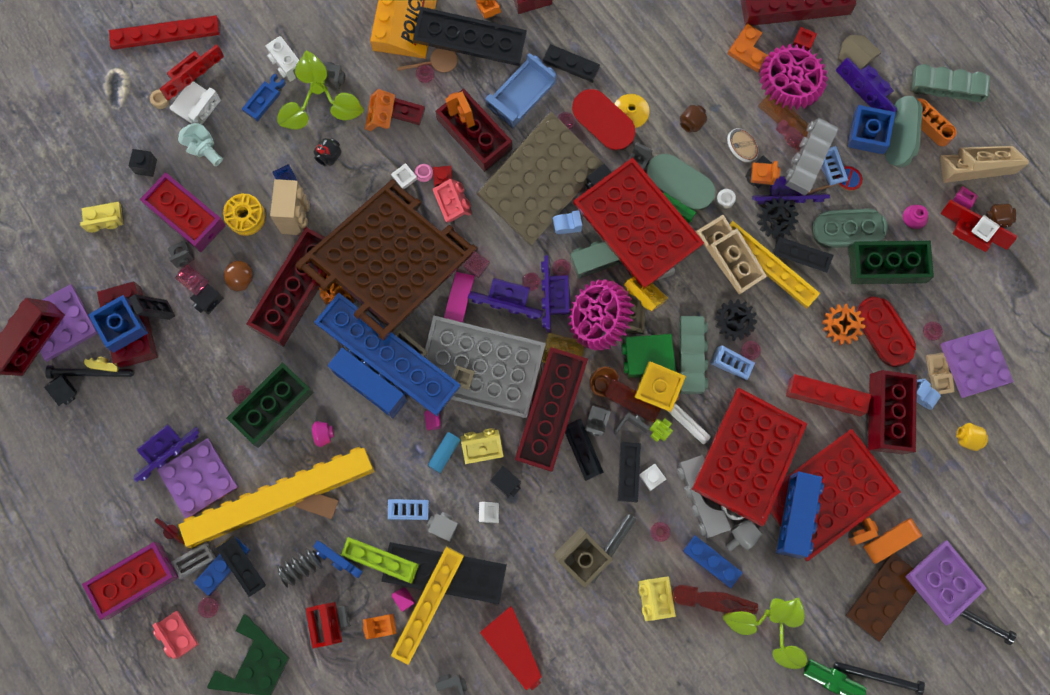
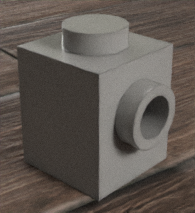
M442 512L441 515L436 513L435 517L431 516L426 527L429 528V533L451 543L459 524L452 521V516Z

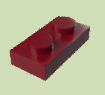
M395 98L391 118L420 126L425 106Z

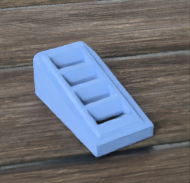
M830 147L826 157L831 156V159L826 160L825 158L821 169L831 186L846 182L848 178L837 147ZM834 162L835 165L828 166V163ZM837 168L838 170L835 172H830L831 169ZM840 174L841 176L837 179L832 178V176Z
M719 346L716 348L710 364L748 380L755 362L725 346ZM729 357H731V361L729 365H727V361ZM738 360L739 362H738V365H737V367H736V369H735V368H734V365H735L736 361ZM745 363V364H746L745 369H744L743 372H741V368H742L743 364Z
M388 499V520L429 519V500ZM411 504H414V515H411ZM419 504H422V516H419ZM395 505H398V515H394ZM403 505H406V515H403Z

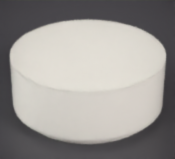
M730 189L721 190L716 198L717 204L724 209L732 207L736 200L735 193Z

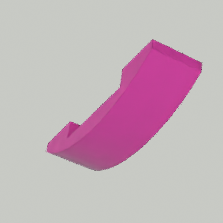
M456 272L444 318L463 323L469 300L468 294L472 291L475 276Z

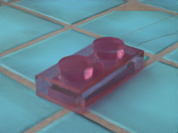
M188 264L175 277L178 282L194 295H197L209 282Z

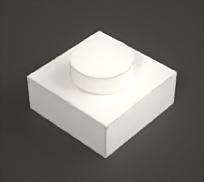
M406 163L391 174L392 178L396 180L402 189L407 188L417 180V176Z
M983 215L971 232L988 242L1000 225Z
M653 464L639 474V477L650 491L666 480L656 464Z
M479 502V522L499 523V503Z

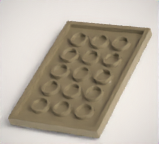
M549 112L476 194L529 245H533L553 222L552 218L559 215L587 183V176L602 166L603 163L552 112Z

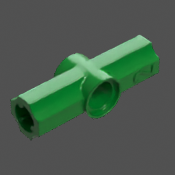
M809 659L804 667L803 675L822 684V687L835 694L866 695V687L847 678V675L838 670L828 668L812 659Z

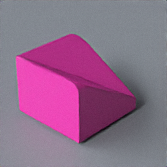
M406 587L391 594V597L402 612L416 604Z

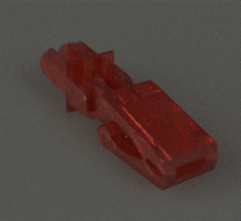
M678 585L672 590L673 601L684 606L695 607V604L698 603L702 607L722 613L743 611L757 614L758 603L724 592L704 591L699 593L697 592L698 587ZM729 599L742 606L752 607L753 610L746 607L738 609L727 608L720 601Z

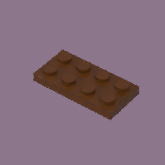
M895 553L890 555L845 616L876 641L880 642L917 591L905 577L914 568Z

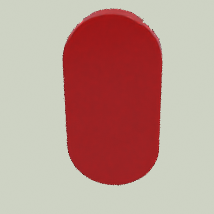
M587 89L575 97L572 105L575 119L606 148L610 150H624L633 143L636 132L633 121L602 92L595 89Z
M875 296L863 300L857 307L856 312L861 311L859 318H865L861 322V324L865 325V328L861 330L882 362L892 367H901L909 363L914 357L916 343L892 304L884 298L881 299Z

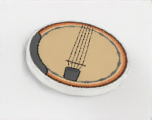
M733 129L727 138L730 150L738 159L744 162H752L759 153L755 139L743 129Z

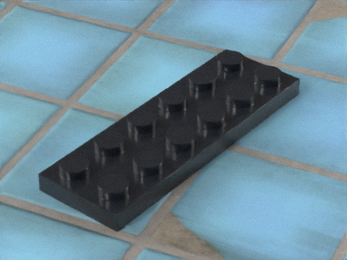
M420 7L413 43L520 66L527 30Z
M390 542L388 547L389 553L417 563L419 566L412 583L383 573L381 582L424 590L443 552ZM464 556L445 594L499 604L507 564Z

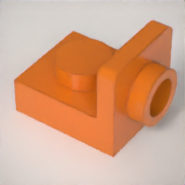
M773 161L772 164L753 162L751 183L773 185L776 179L780 177L781 169L778 167V161Z
M870 517L862 521L865 530L861 529L853 532L854 537L849 538L851 546L878 536V527L874 521H871Z

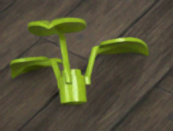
M306 50L296 64L295 75L303 83H310L308 95L301 108L295 102L283 105L278 112L277 123L281 127L293 130L304 128L308 123L309 117L303 110H305L312 93L321 94L325 92L329 102L333 104L330 112L339 120L357 118L364 112V108L359 100L350 93H340L335 97V100H332L328 87L325 86V79L327 77L325 65L317 56Z
M799 597L790 601H784L779 598L773 599L769 610L765 609L763 616L758 621H756L757 618L754 614L743 611L730 612L722 616L726 624L733 631L741 635L756 633L757 626L761 625L764 619L769 616L772 622L780 623V648L773 650L774 660L779 665L789 669L805 667L807 663L806 653L796 646H784L783 622L789 627H799L804 623L805 611Z

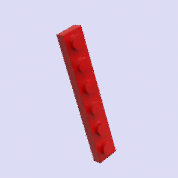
M217 15L113 29L109 30L110 47L112 50L216 36L220 35L219 20Z

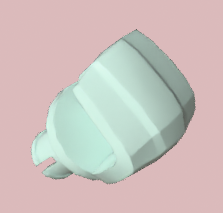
M192 123L180 130L178 141L180 144L188 147L187 153L197 155L198 157L205 156L213 166H218L223 161V158L213 149V138L204 125Z

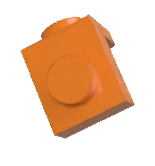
M475 0L477 8L484 19L501 13L500 6L496 0Z
M394 614L363 619V632L366 640L397 634Z

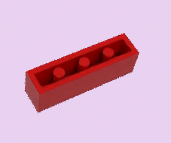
M794 374L789 380L786 397L861 417L868 411L871 394Z

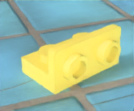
M119 202L81 208L83 222H80V226L86 232H98L99 229L104 228L115 229L120 225H124L122 208Z
M489 428L481 433L468 432L461 436L465 464L504 457L499 430Z
M669 576L639 581V594L642 600V613L645 621L676 617Z

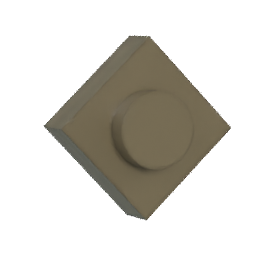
M456 365L452 378L461 384V388L470 390L475 371Z

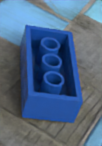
M341 348L327 365L329 369L393 419L407 402L406 393L396 385L392 386L391 382L382 374L375 373V370L364 361L361 362V359L349 349L346 351L344 348Z
M799 471L790 476L776 554L801 559L808 557L812 553L814 545L811 542L812 534H815L817 529L815 516L819 513L821 505L818 499L819 494L821 495L824 489L821 476Z

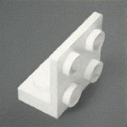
M192 82L183 89L170 106V110L191 124H203L221 99L212 88L209 87L206 90Z

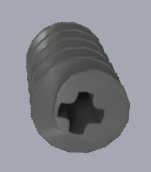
M306 548V556L299 552V560L291 557L292 564L284 561V569L277 565L278 574L287 588L288 583L292 586L295 585V579L302 581V575L309 577V570L315 573L316 566L319 569L323 568L314 550L311 552Z

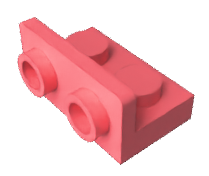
M449 179L433 188L446 222L450 223L464 214L468 216L472 214L471 204L465 197L464 187L461 182Z
M179 611L173 612L162 621L152 625L155 629L153 630L155 637L163 642L165 646L163 648L164 652L169 658L179 659L199 645Z

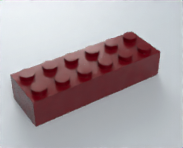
M740 0L745 26L747 23L755 26L851 15L856 6V0Z
M305 227L246 323L251 330L282 347L285 346L320 287V284L307 273L296 268V264L325 238L324 236ZM311 261L308 263L317 273L326 278L327 275Z
M550 347L515 457L516 461L553 472L588 358Z

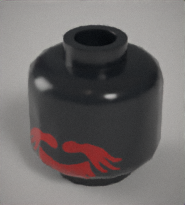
M333 138L322 139L314 149L315 160L322 166L333 165L342 153L339 142Z

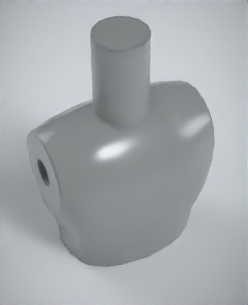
M750 520L740 522L731 529L734 539L726 544V547L729 551H732L738 545H741L748 550L758 542L763 534L754 522Z

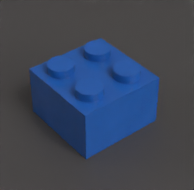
M858 105L853 115L847 147L884 155L889 148L896 112Z
M124 295L88 314L105 347L113 353L148 334L139 315L133 312L130 300Z

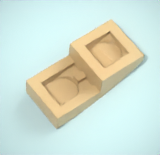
M944 353L926 355L932 388L939 392V394L955 392L953 376L949 372V366Z

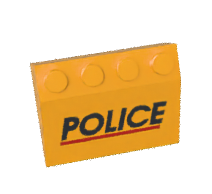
M378 0L370 39L372 50L426 59L428 46L413 43V37L420 7L435 10L437 0Z

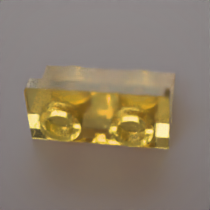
M548 333L542 362L546 363L550 347L582 357L584 346L579 344L576 339Z

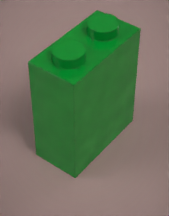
M672 334L625 337L624 343H621L622 355L626 357V362H623V371L627 373L628 379L642 378L649 361L676 372Z

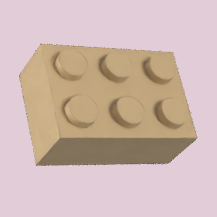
M274 179L270 217L281 234L301 235L305 227H308L306 212H309L310 201L307 200L306 194H304L303 188L300 187L298 181Z

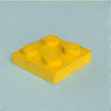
M632 277L624 284L627 291L632 296H636L641 301V305L651 312L668 300V297L653 283L646 289H643L636 279Z
M649 361L634 397L672 412L686 376Z

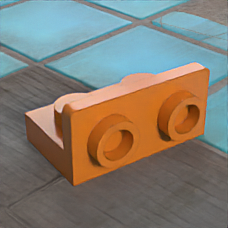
M378 89L370 96L365 130L372 131L376 127L384 129L390 127L395 100L394 94Z
M463 91L450 94L445 99L450 116L458 114L461 122H466L468 128L474 126L472 110Z

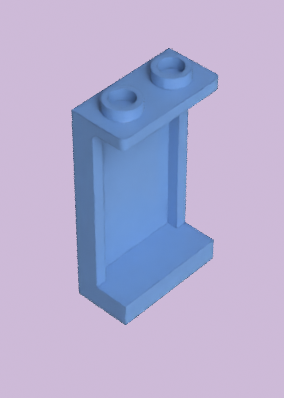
M529 53L527 60L494 95L489 94L485 98L486 107L511 128H514L556 84V72L551 67L547 68L539 57Z

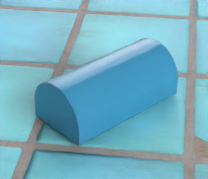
M447 432L428 463V467L441 474L461 440L452 433Z

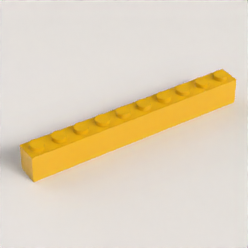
M356 447L350 450V453L343 456L340 454L331 458L332 461L328 463L320 462L315 464L311 470L296 472L294 477L289 479L287 477L281 478L276 481L277 484L270 487L269 485L258 488V492L253 494L245 493L239 496V500L234 502L232 500L226 501L215 510L210 508L203 511L202 515L198 517L190 516L185 518L183 523L178 524L185 546L191 549L205 542L293 507L296 502H302L308 496L324 494L374 473L375 470L367 450Z

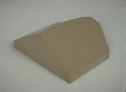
M850 35L842 43L838 60L842 63L846 58H849L861 70L878 57L881 51L865 36Z

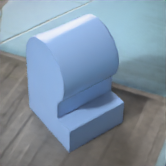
M579 210L572 211L569 214H560L552 218L556 234L582 231Z
M926 379L917 380V403L932 410L941 395L930 387L931 384Z

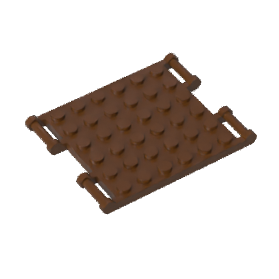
M395 179L390 180L296 264V268L307 273L320 284L322 290L327 291L336 282L362 305L356 310L354 317L366 323L379 334L378 337L383 341L478 250V247L474 244L471 245L456 233L451 225L440 231L415 210L420 207L422 201L418 198L415 199L402 189ZM394 190L398 195H400L403 199H405V200L409 203V205H408L407 203H405L401 198H399V197H398L395 193H393L392 191ZM448 236H450L454 241L461 245L466 251L461 249L457 244L450 240ZM311 261L329 277L327 279L323 278L308 263ZM369 310L385 323L387 327H381L366 312Z

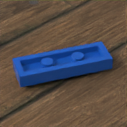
M695 535L682 551L729 589L733 587L743 573Z
M235 537L247 555L251 550ZM219 554L196 579L194 584L206 595L210 596L232 571Z

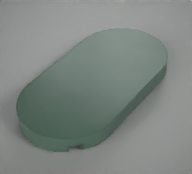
M904 96L894 104L897 111L895 113L889 148L885 152V156L889 164L899 168L909 165L912 162L911 159L913 156L916 157L920 148L923 108L921 102L913 96Z
M670 154L657 155L649 162L647 175L663 194L664 192L694 211L703 210L710 206L715 197V187L708 177Z
M874 209L825 211L812 224L814 239L820 245L827 248L850 247L856 241H882L888 231L886 219Z

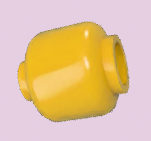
M966 423L957 430L956 437L958 438L959 445L969 450L978 451L983 449L988 442L986 430L978 425Z

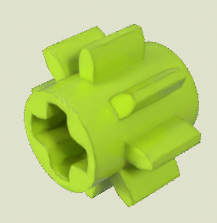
M666 418L663 421L657 419L649 429L652 432L650 437L656 442L659 439L665 441L673 432L670 428L672 423Z

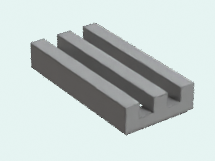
M205 542L173 560L171 564L179 579L182 580L213 562L216 557L213 555L208 542ZM203 549L206 550V552L178 567V563ZM209 556L208 559L190 568L189 570L181 573V571L185 568L203 559L204 557Z

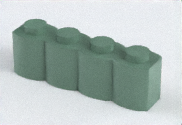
M921 64L913 71L911 92L984 102L989 97L990 76L983 72L972 74L963 69L953 71L947 67L933 68L930 65Z
M681 316L679 319V373L686 376L679 392L680 394H703L705 389H708V378H705L704 374L708 370V359L704 357V352L708 350V341L704 340V333H707L708 323L704 322V316Z

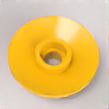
M626 94L615 102V105L633 121L635 128L642 126L647 121L650 112L649 105L641 96ZM629 107H634L635 110L631 111Z

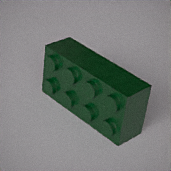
M931 240L856 241L849 247L851 284L928 283L934 278Z
M282 362L226 419L254 446L259 448L314 392Z

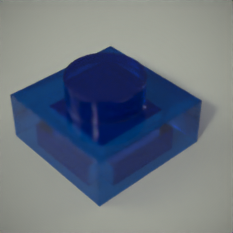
M289 164L272 172L277 180L297 181Z

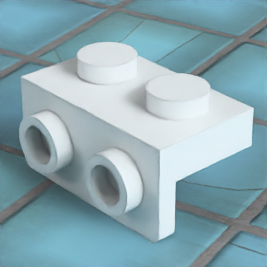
M279 36L265 45L269 53L267 57L272 64H277L279 67L277 70L282 78L286 77L291 82L296 79L293 70L299 59L283 38Z

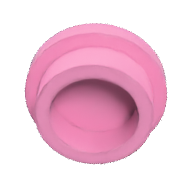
M420 164L416 167L414 173L418 181L428 182L433 177L431 166Z

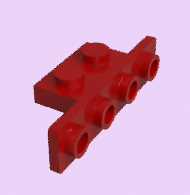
M216 44L202 56L194 51L168 71L167 75L171 80L160 88L164 98L168 101L175 97L186 86H189L200 75L218 63L224 57L220 47Z
M949 200L941 211V215L956 222L953 235L984 252L988 251L992 242L1008 250L1017 239V235L999 227L988 242L984 241L971 232L982 216L953 200Z

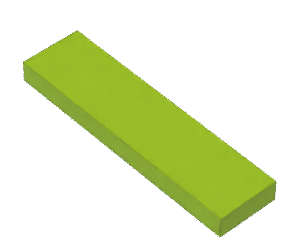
M347 537L340 555L408 583L413 582L419 566L417 563Z

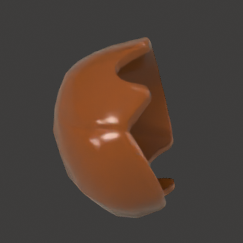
M241 260L231 262L224 271L225 284L234 291L246 290L250 282L253 281L252 268L248 263Z
M607 366L598 368L590 376V389L596 396H611L618 388L619 375L613 368Z

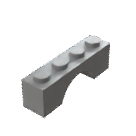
M703 455L679 463L677 473L680 480L683 479L686 487H684L687 498H691L693 503L691 506L693 515L695 517L698 516L700 522L698 524L699 531L707 539L727 532L731 528L724 511L710 508L704 502L701 494L691 490L704 462Z

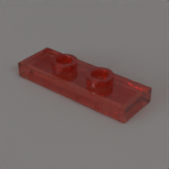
M611 379L603 396L643 419L654 423L661 408L635 398V390L616 379Z

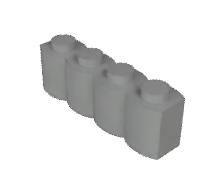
M820 118L809 123L806 129L808 132L807 137L801 140L799 144L801 150L795 154L792 163H794L793 168H790L785 175V179H787L785 185L803 195L810 192L838 127Z

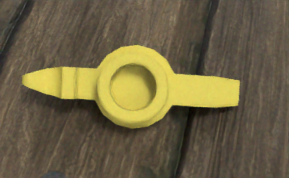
M97 357L95 361L93 358L89 360L84 359V364L90 369L112 372L119 370L113 363H108L109 360L104 357Z

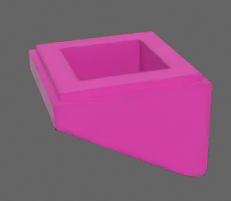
M962 186L953 198V201L970 209L978 196Z
M425 411L426 429L428 431L441 429L440 415L436 417L430 411Z

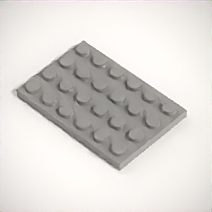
M433 315L425 347L428 354L425 358L451 378L453 377L456 365L475 371L470 390L460 387L451 400L528 418L546 343Z

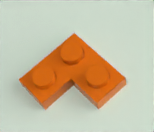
M747 23L729 49L728 55L754 71L759 72L764 59L768 55L754 46L763 32Z

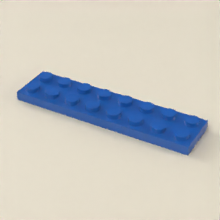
M338 293L314 321L315 325L352 351L357 357L437 417L461 387V384L392 332L384 341L380 339L378 333L361 319L358 320L354 317V313L359 307Z

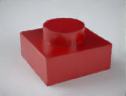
M800 27L792 45L795 46L797 44L798 48L805 46L804 50L808 51L811 49L817 33Z
M451 166L432 167L434 187L452 179Z

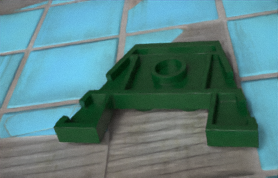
M243 614L235 631L254 641L235 679L216 670L207 688L255 695H272L290 658L248 615Z

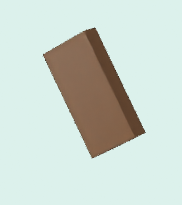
M313 494L304 498L302 502H296L295 507L333 519L339 501L321 494Z

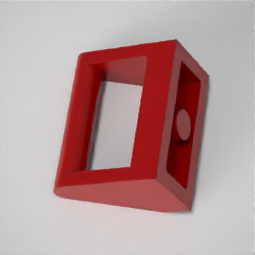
M335 602L305 608L312 649L342 642ZM315 610L320 612L325 641L319 643Z

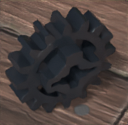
M774 198L771 199V203L766 201V207L759 208L762 214H757V217L761 218L757 222L758 225H762L760 231H766L765 235L767 237L772 234L773 239H776L777 235L784 238V233L791 235L789 230H795L796 228L793 224L799 222L795 219V216L799 215L798 212L793 211L796 207L790 205L788 200L784 202L782 198H779L778 202ZM784 207L787 209L789 216L785 214ZM781 216L784 219H778L777 221H775L772 218ZM766 221L771 223V229L767 226Z
M739 299L735 303L729 300L728 305L723 303L721 305L722 309L717 310L719 315L715 317V320L719 322L715 327H721L719 334L725 333V339L732 336V341H735L737 337L741 341L744 339V335L749 337L751 335L750 331L753 332L755 330L753 325L757 323V320L753 318L757 314L751 313L753 307L747 308L746 301L740 304ZM728 311L729 317L724 319V314ZM735 317L736 320L739 319L740 321L737 323V321H733L732 319ZM746 321H748L747 328L743 329V323H746Z

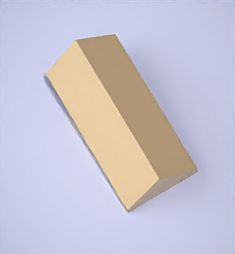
M1014 146L965 147L959 149L958 155H940L943 183L1016 174L1029 163V160Z
M724 215L695 231L703 240L704 246L738 294H741L767 277L737 228L733 230Z

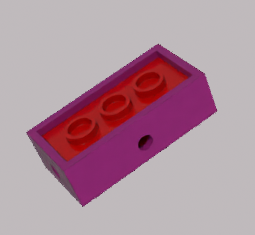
M166 172L140 198V201L200 253L226 226L217 214Z
M153 542L86 581L82 586L99 619L109 620L179 577L161 543Z

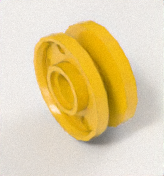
M241 193L234 195L226 202L223 209L224 221L233 232L239 235H253L261 230L265 223V209L257 198L250 194ZM248 212L246 217L241 218L242 213Z

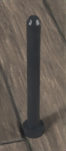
M47 365L45 370L47 379H53L54 376H59L62 373L65 376L132 377L134 375V371L131 369H119L117 372L97 369L54 368L53 365Z
M966 609L960 614V616L1005 639L1004 643L1012 645L1016 639L1017 634L1011 630L1007 632Z
M835 662L833 666L838 671L915 691L916 695H923L925 683L918 680L917 683L840 662Z

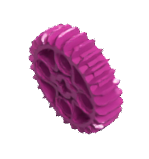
M791 44L787 48L782 45L780 49L775 48L773 52H770L768 57L764 59L759 73V77H761L759 83L763 84L761 89H766L765 95L770 94L771 96L769 101L775 99V105L781 103L782 108L788 105L789 110L793 106H795L796 110L800 106L805 109L807 105L811 106L814 102L818 101L827 86L828 77L826 75L828 71L824 70L826 64H820L822 58H816L817 53L812 55L811 49L806 51L804 50L805 46L800 49L797 44L794 48H792ZM772 68L776 72L774 77L771 76ZM812 77L815 78V86L810 80Z
M598 279L596 282L591 281L590 285L585 284V290L580 289V295H575L577 299L575 302H572L574 305L573 309H569L572 315L568 316L572 321L568 325L572 327L570 332L574 334L573 338L577 339L579 344L592 350L604 351V349H610L611 345L617 346L616 341L621 342V336L627 335L625 330L626 328L630 329V326H628L629 321H633L630 315L634 314V312L630 309L634 305L629 303L632 300L628 296L629 292L624 290V287L618 283L605 279Z

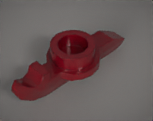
M158 518L154 520L155 523L164 529L163 534L165 538L175 539L185 544L183 538L178 535V528L175 525H167Z

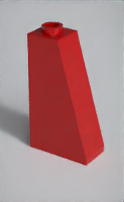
M510 606L479 633L526 691L529 688L534 690L541 684L539 679L542 676L514 609Z

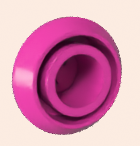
M910 205L903 212L904 223L912 229H921L928 222V211L922 205Z
M315 421L312 424L315 445L323 447L331 442V438L334 437L333 426L320 421Z

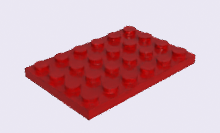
M633 157L573 200V204L643 289H646L704 245L703 240Z
M738 387L691 490L763 527L808 423Z
M850 429L784 478L770 514L781 527L791 475L799 471L822 477L824 489L822 494H819L820 511L815 516L817 529L815 534H812L811 542L814 544L813 551L808 557L804 558L807 562L901 491L854 430Z

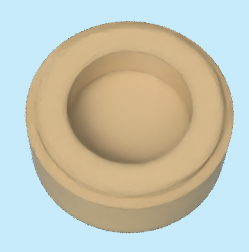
M160 89L153 91L150 95V102L155 108L163 109L169 105L170 100L167 101L164 98Z

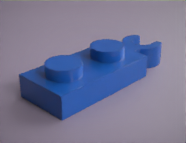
M277 74L271 76L269 84L264 81L242 108L244 113L257 122L280 95L278 89L283 88L286 84L284 79L278 83L275 82L278 79Z
M317 540L313 547L317 550L316 554L324 560L327 557L333 561L331 565L342 571V569H345L356 578H359L363 573L362 570L321 541Z

